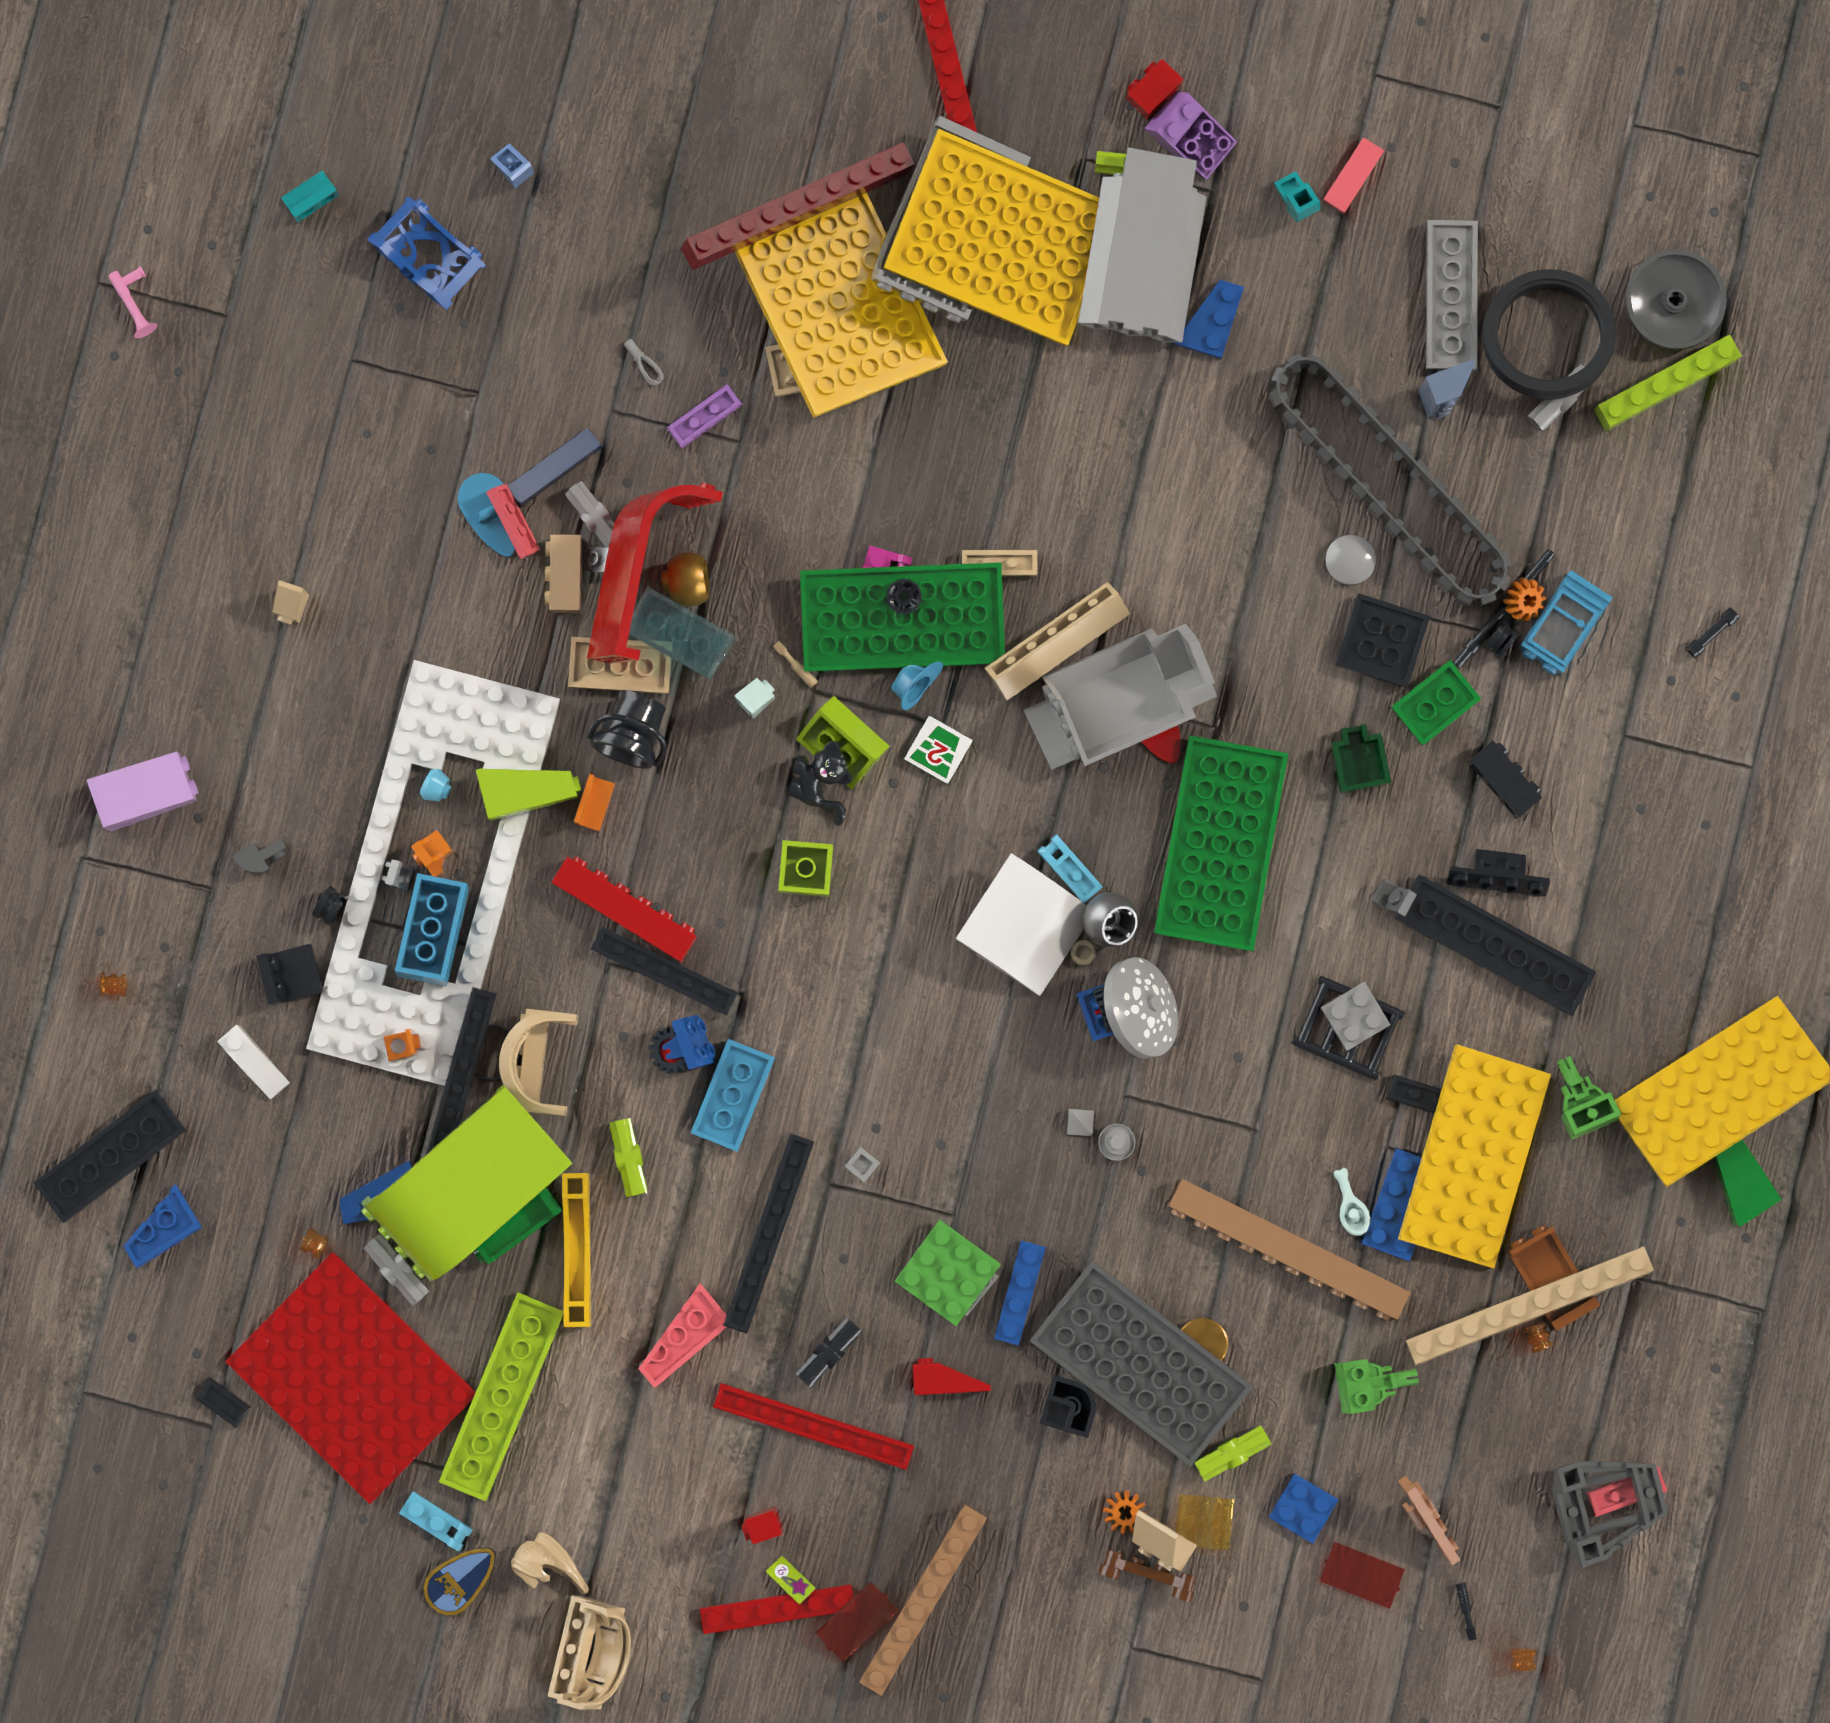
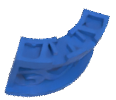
M408 196L405 199L406 202L376 234L373 232L367 240L386 260L394 263L400 269L399 272L415 286L418 285L429 298L447 310L453 304L451 299L479 268L483 269L486 265L480 259L482 254L473 246L466 247L427 212L429 207L418 198L415 201ZM413 211L419 216L420 223L415 225L410 219L409 227L411 231L406 232L401 222ZM427 223H428L435 231H425V229H426V227H427ZM398 227L401 234H398L386 240L389 237V235ZM431 240L439 242L442 251V267L436 264H426L416 270L413 265L417 258V251L413 241ZM406 242L411 248V255L408 257H404L401 254L403 249H407L406 245L403 244ZM449 243L453 247H455L457 251L451 253ZM459 257L469 260L458 273L450 271L451 267H462V264L457 263ZM429 270L441 272L440 276L434 272L435 277L433 279H429L426 276ZM448 277H452L453 279L446 285Z

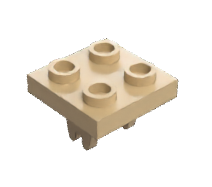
M779 345L765 347L775 397L801 392Z

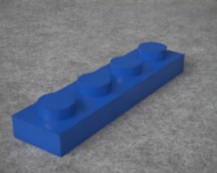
M1021 1240L994 1339L1019 1346L1046 1247Z

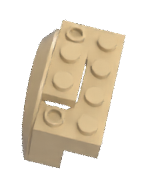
M526 1009V1014H521L520 1022L511 1029L503 1042L499 1058L502 1082L528 1113L567 1117L568 1106L542 1104L539 1102L549 1022L578 1025L579 1016L577 1014ZM518 1055L523 1056L522 1066H516Z
M583 1596L571 1597L548 1697L558 1699L557 1703L586 1710L601 1709L602 1704L614 1694L624 1677L630 1657L631 1637L624 1616L625 1608ZM601 1626H604V1627H607V1628H611V1629H614V1630H616V1631H612V1630H609V1629H605V1628H602ZM596 1632L592 1658L587 1671H585L593 1636ZM588 1679L603 1682L605 1684L600 1685L593 1682H589Z

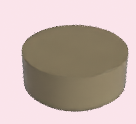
M1080 940L1072 946L1070 955L1074 963L1086 966L1094 960L1096 950L1091 942Z

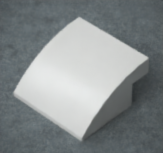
M1011 853L961 929L956 940L976 952L978 957L1040 996L1084 929L1083 914L1087 905Z

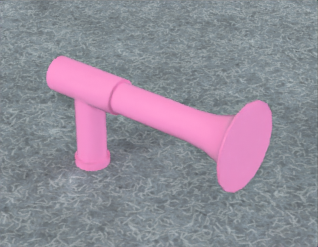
M141 266L124 277H121L118 271L109 274L110 281L135 321L137 331L134 334V338H142L152 333L157 328V324L149 323L143 317L127 288V285L142 277H146Z

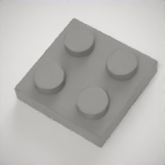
M1365 981L1320 1007L1346 1051L1390 1026L1389 1021Z

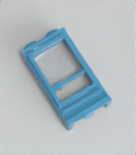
M1570 570L1518 648L1522 650L1521 654L1532 662L1536 659L1542 663V668L1549 674L1555 676L1557 673L1561 675L1613 597Z

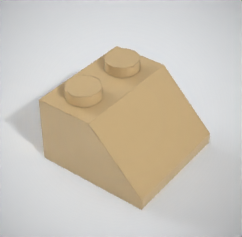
M1138 1510L1132 1542L1140 1546L1138 1551L1150 1559L1153 1555L1160 1559L1158 1564L1169 1571L1172 1568L1182 1571L1197 1545L1158 1520Z

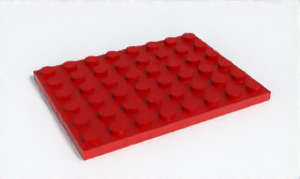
M332 1252L225 1361L369 1504H372L473 1400L476 1393L335 1252Z

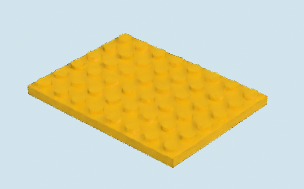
M938 129L883 269L1061 345L1068 346L1080 315L1099 197Z
M867 193L735 251L738 261L813 418L942 367L948 362L919 301L909 302L900 297L901 293L892 289L891 292L882 290L877 287V282L871 280L875 262L887 234Z

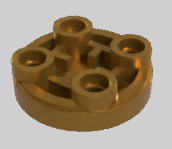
M1196 1318L1190 1320L1181 1328V1330L1221 1361L1225 1357L1228 1339L1224 1329L1217 1322L1208 1318Z

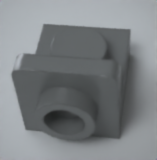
M1382 879L1372 897V901L1391 913L1406 916L1417 894L1409 889L1398 887L1386 879Z

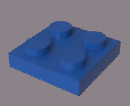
M1294 1473L1271 1511L1269 1518L1313 1544L1339 1499Z

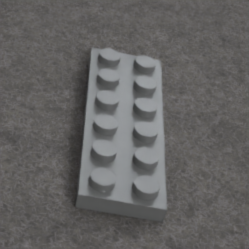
M1427 220L1426 370H1445L1472 359L1475 362L1472 371L1477 370L1478 221Z

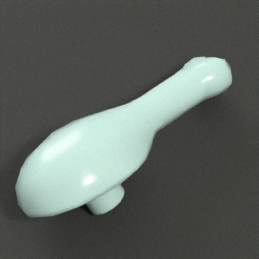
M1346 1168L1335 1170L1333 1174L1339 1182L1343 1195L1339 1214L1340 1221L1347 1232L1354 1236H1361L1368 1230L1370 1225L1369 1211L1364 1203L1354 1196L1348 1180V1170Z

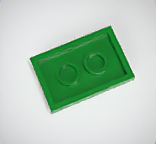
M1449 660L1390 708L1419 744L1424 746L1478 703L1481 697L1452 661Z

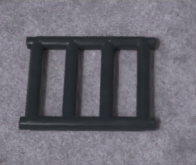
M1320 976L1318 978L1320 986L1298 1037L1295 1036L1291 1044L1365 1077L1377 1080L1379 1076L1377 1069L1399 1019L1402 1020L1405 1012L1375 998L1383 1013L1389 1015L1388 1021L1390 1026L1383 1029L1369 1065L1365 1066L1354 1061L1361 1043L1349 1049L1345 1056L1331 1051L1337 1036L1331 1025L1322 1046L1308 1041L1328 991L1332 990L1342 995L1352 989L1332 979Z

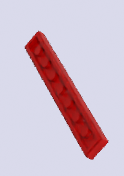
M720 1383L713 1408L907 1470L914 1449L912 1444L724 1383Z

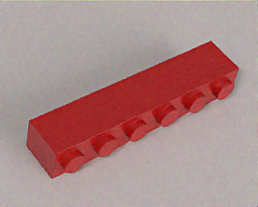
M577 856L573 860L569 857L565 859L552 880V884L677 961L683 962L698 938L693 934L694 928L684 922L681 925L673 922L674 916L663 909H660L659 912L651 908L652 902L639 895L638 899L629 895L631 890L618 882L616 886L607 881L609 879L608 875L598 869L595 872L590 871L586 868L588 863Z

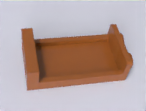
M1544 1224L1532 1231L1534 1236L1527 1240H1524L1523 1237L1510 1244L1512 1249L1507 1251L1529 1291L1578 1273V1270L1557 1237L1553 1226L1546 1227ZM1592 1296L1544 1316L1553 1331H1558L1599 1307L1600 1304L1596 1297Z

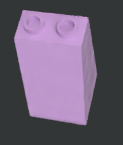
M174 752L87 779L103 828L112 832L196 802L195 795L199 794L194 779L190 780L187 774L190 766L186 756L182 757L180 753Z

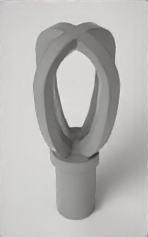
M632 339L627 340L624 346L633 356L646 381L652 386L661 383L664 375L658 365L652 359L645 356ZM642 360L647 362L658 373L657 380H653L648 376L643 368Z

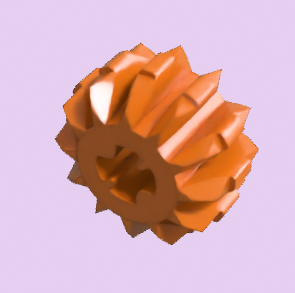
M1519 578L1518 582H1510L1512 589H1506L1505 593L1508 594V597L1502 600L1508 604L1505 611L1510 614L1512 613V618L1517 620L1530 621L1531 617H1538L1537 610L1545 609L1541 605V601L1547 599L1544 595H1541L1544 588L1537 585L1538 582L1532 579Z
M1128 1490L1124 1492V1499H1121L1119 1492H1115L1114 1494L1118 1501L1114 1502L1111 1498L1106 1500L1112 1505V1508L1104 1507L1103 1512L1112 1513V1515L1104 1520L1106 1523L1115 1520L1111 1525V1530L1113 1531L1120 1524L1121 1534H1125L1126 1526L1133 1533L1134 1526L1132 1524L1135 1522L1138 1509L1143 1508L1145 1503L1140 1502L1135 1505L1134 1503L1138 1500L1139 1495L1135 1494L1129 1500L1130 1492ZM1125 1505L1130 1506L1129 1512L1131 1516L1129 1518L1124 1516V1519H1121L1119 1508L1121 1506L1125 1508Z

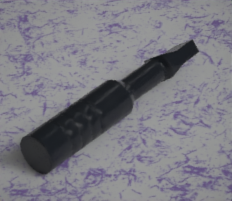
M1466 1582L1456 1584L1461 1612L1466 1621L1467 1637L1469 1641L1476 1640V1630L1471 1619L1472 1610Z

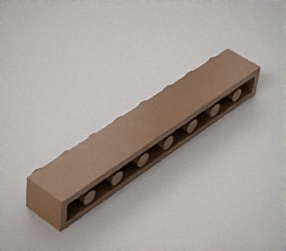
M964 1503L860 1678L859 1683L882 1696L986 1521L987 1517Z

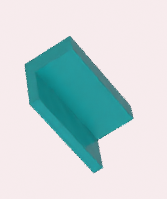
M322 170L282 196L281 199L299 223L337 198L339 194Z

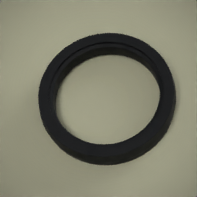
M1543 269L1522 274L1499 290L1486 312L1482 327V341L1490 367L1508 387L1532 398L1561 399L1585 390L1601 376L1614 351L1616 329L1609 303L1592 283L1571 272ZM1542 289L1565 291L1582 300L1595 315L1600 330V344L1592 360L1579 372L1561 379H1538L1520 372L1506 359L1498 341L1500 319L1510 304L1529 292Z

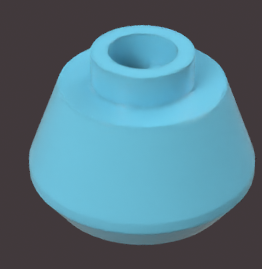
M439 768L432 769L427 775L420 790L422 799L439 802L441 798L446 799L452 789V786L449 785L450 779Z

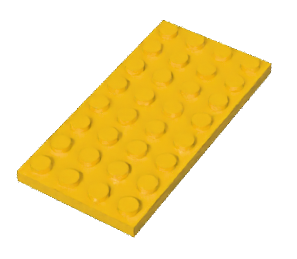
M1776 996L1615 1099L1614 1101L1621 1113L1618 1121L1667 1188L1829 1084L1830 1066L1781 999Z
M1455 1044L1398 1236L1399 1240L1489 1268H1495L1551 1074Z

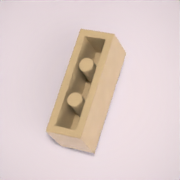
M550 535V541H546V556H550V566L545 567V581H550V590L545 591V606H549L551 613H581L582 537L581 535Z

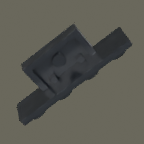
M1476 849L1474 869L1451 866L1446 884L1456 887H1470L1481 890L1502 891L1510 894L1519 893L1534 897H1545L1550 885V879L1525 875L1526 855Z

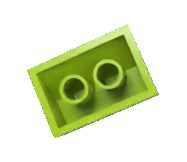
M835 696L817 711L796 738L814 756L828 742H838L840 752L846 760L847 770L852 776V782L846 784L851 790L890 747Z

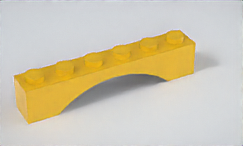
M562 1173L564 1327H590L589 1173Z

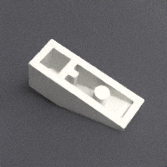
M234 1026L217 1041L270 1100L290 1084L241 1026Z

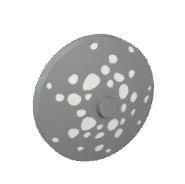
M1133 957L1116 963L1109 971L1104 986L1105 1012L1115 1037L1128 1052L1136 1057L1149 1059L1163 1055L1173 1045L1178 1030L1177 1004L1167 979L1154 964L1143 958Z

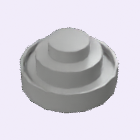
M1115 1123L1108 1125L1102 1130L1099 1135L1098 1146L1100 1152L1106 1158L1120 1161L1132 1154L1136 1140L1134 1133L1129 1127Z

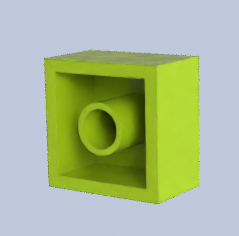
M783 840L779 893L829 897L833 844Z

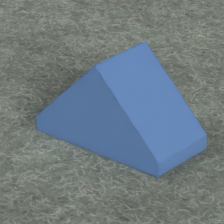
M510 143L490 158L515 189L534 174L530 162Z

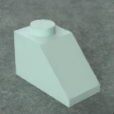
M756 678L735 695V700L754 719L775 699V696L772 694L775 689L765 679L761 682Z

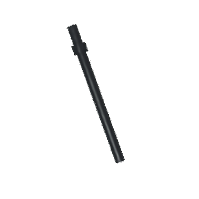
M1547 549L1524 578L1535 580L1554 558L1555 553ZM1503 602L1473 639L1469 638L1463 645V651L1452 662L1458 669H1461L1471 655L1475 656L1481 649L1480 645L1507 614L1505 608L1508 604Z

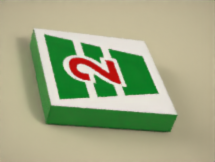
M929 716L904 760L948 785L973 740Z

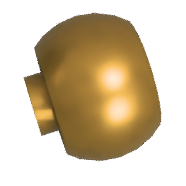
M684 552L673 556L668 561L667 570L662 571L664 593H670L672 602L680 606L692 607L700 605L709 598V577L705 557L694 552Z

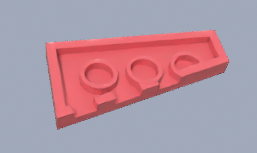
M701 1283L638 1368L654 1388L726 1328L723 1324L727 1314Z

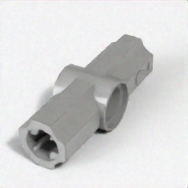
M1580 364L1568 376L1579 372L1584 366ZM1583 391L1561 399H1544L1527 416V419L1536 429L1542 432L1560 414L1563 415L1578 400L1577 397Z
M580 481L572 486L565 495L579 512L581 520L591 533H595L602 544L609 548L614 526L613 518L600 501L598 502L584 483Z
M381 1234L372 1239L363 1248L381 1268L380 1272L392 1286H396L412 1306L430 1292L415 1275L411 1268L412 1266L407 1260H404L399 1253L397 1254Z

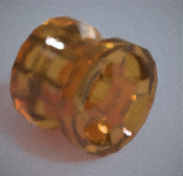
M310 1228L300 1246V1251H308L312 1253L314 1258L319 1259L328 1243L329 1236H321L317 1234L315 1229Z
M1511 1648V1654L1513 1655L1511 1670L1534 1671L1537 1669V1665L1534 1663L1537 1649Z

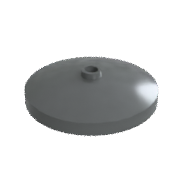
M1678 249L1658 252L1644 260L1632 274L1625 292L1626 313L1634 330L1650 344L1667 350L1692 348L1708 339L1720 325L1726 309L1725 286L1715 267L1702 256ZM1675 299L1677 306H1673V303L1669 302V300Z

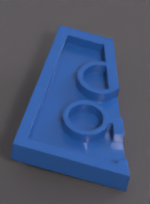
M1219 280L1184 328L1182 343H1174L1173 345L1222 359L1244 287Z
M175 1184L170 1189V1193L155 1207V1211L139 1226L123 1246L138 1269L203 1228L178 1185Z

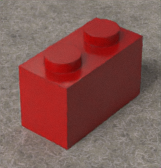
M1163 59L1158 63L1153 61L1145 69L1144 73L1146 75L1140 81L1135 79L1127 88L1126 100L1147 120L1183 83V78Z

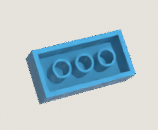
M417 873L395 967L397 977L447 987L469 893L467 883Z

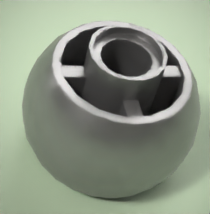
M1114 892L1102 893L1094 897L1086 906L1083 914V926L1086 934L1093 942L1104 947L1123 945L1134 935L1138 925V914L1133 903L1127 897Z

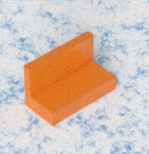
M589 774L574 819L576 825L600 832L615 783Z

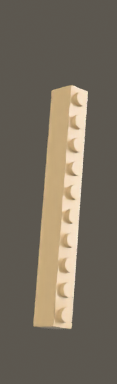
M1641 1247L1408 1339L1406 1344L1413 1362L1417 1366L1648 1275L1654 1269L1645 1247Z

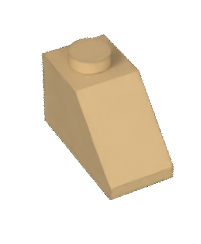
M279 580L272 611L278 616L277 620L289 625L293 621L300 623L309 594L301 587Z

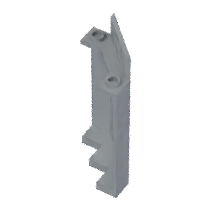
M1128 147L1123 174L1114 173L1113 177H1103L1079 324L1091 329L1115 330L1127 336H1148L1160 342L1182 343L1206 203V196L1198 193V189L1193 187L1197 160Z

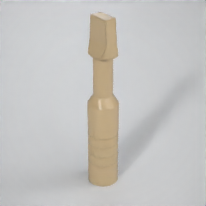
M780 641L773 646L780 655L787 659L792 669L810 688L817 684V679L809 671H804V666L801 662L795 660Z

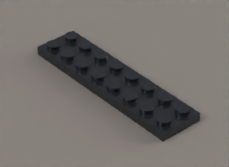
M1417 875L1410 888L1417 895L1406 916L1396 914L1395 920L1570 1016L1574 1015L1596 971L1424 876Z

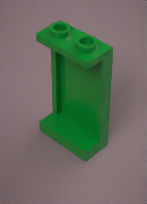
M546 1186L473 1251L481 1263L486 1261L490 1265L562 1213L563 1208Z

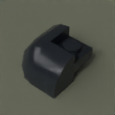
M1053 1374L1039 1424L1089 1438L1096 1413V1401L1093 1393L1080 1382Z

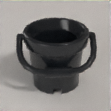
M621 690L609 714L598 717L592 723L586 737L591 739V746L597 752L612 760L641 769H649L652 766L659 767L667 750L665 738L659 732L666 707L652 698L650 701L642 698L643 694L630 690ZM604 722L601 730L596 731L597 727ZM656 739H658L661 746L660 753L657 756V758L655 757V752L653 751Z

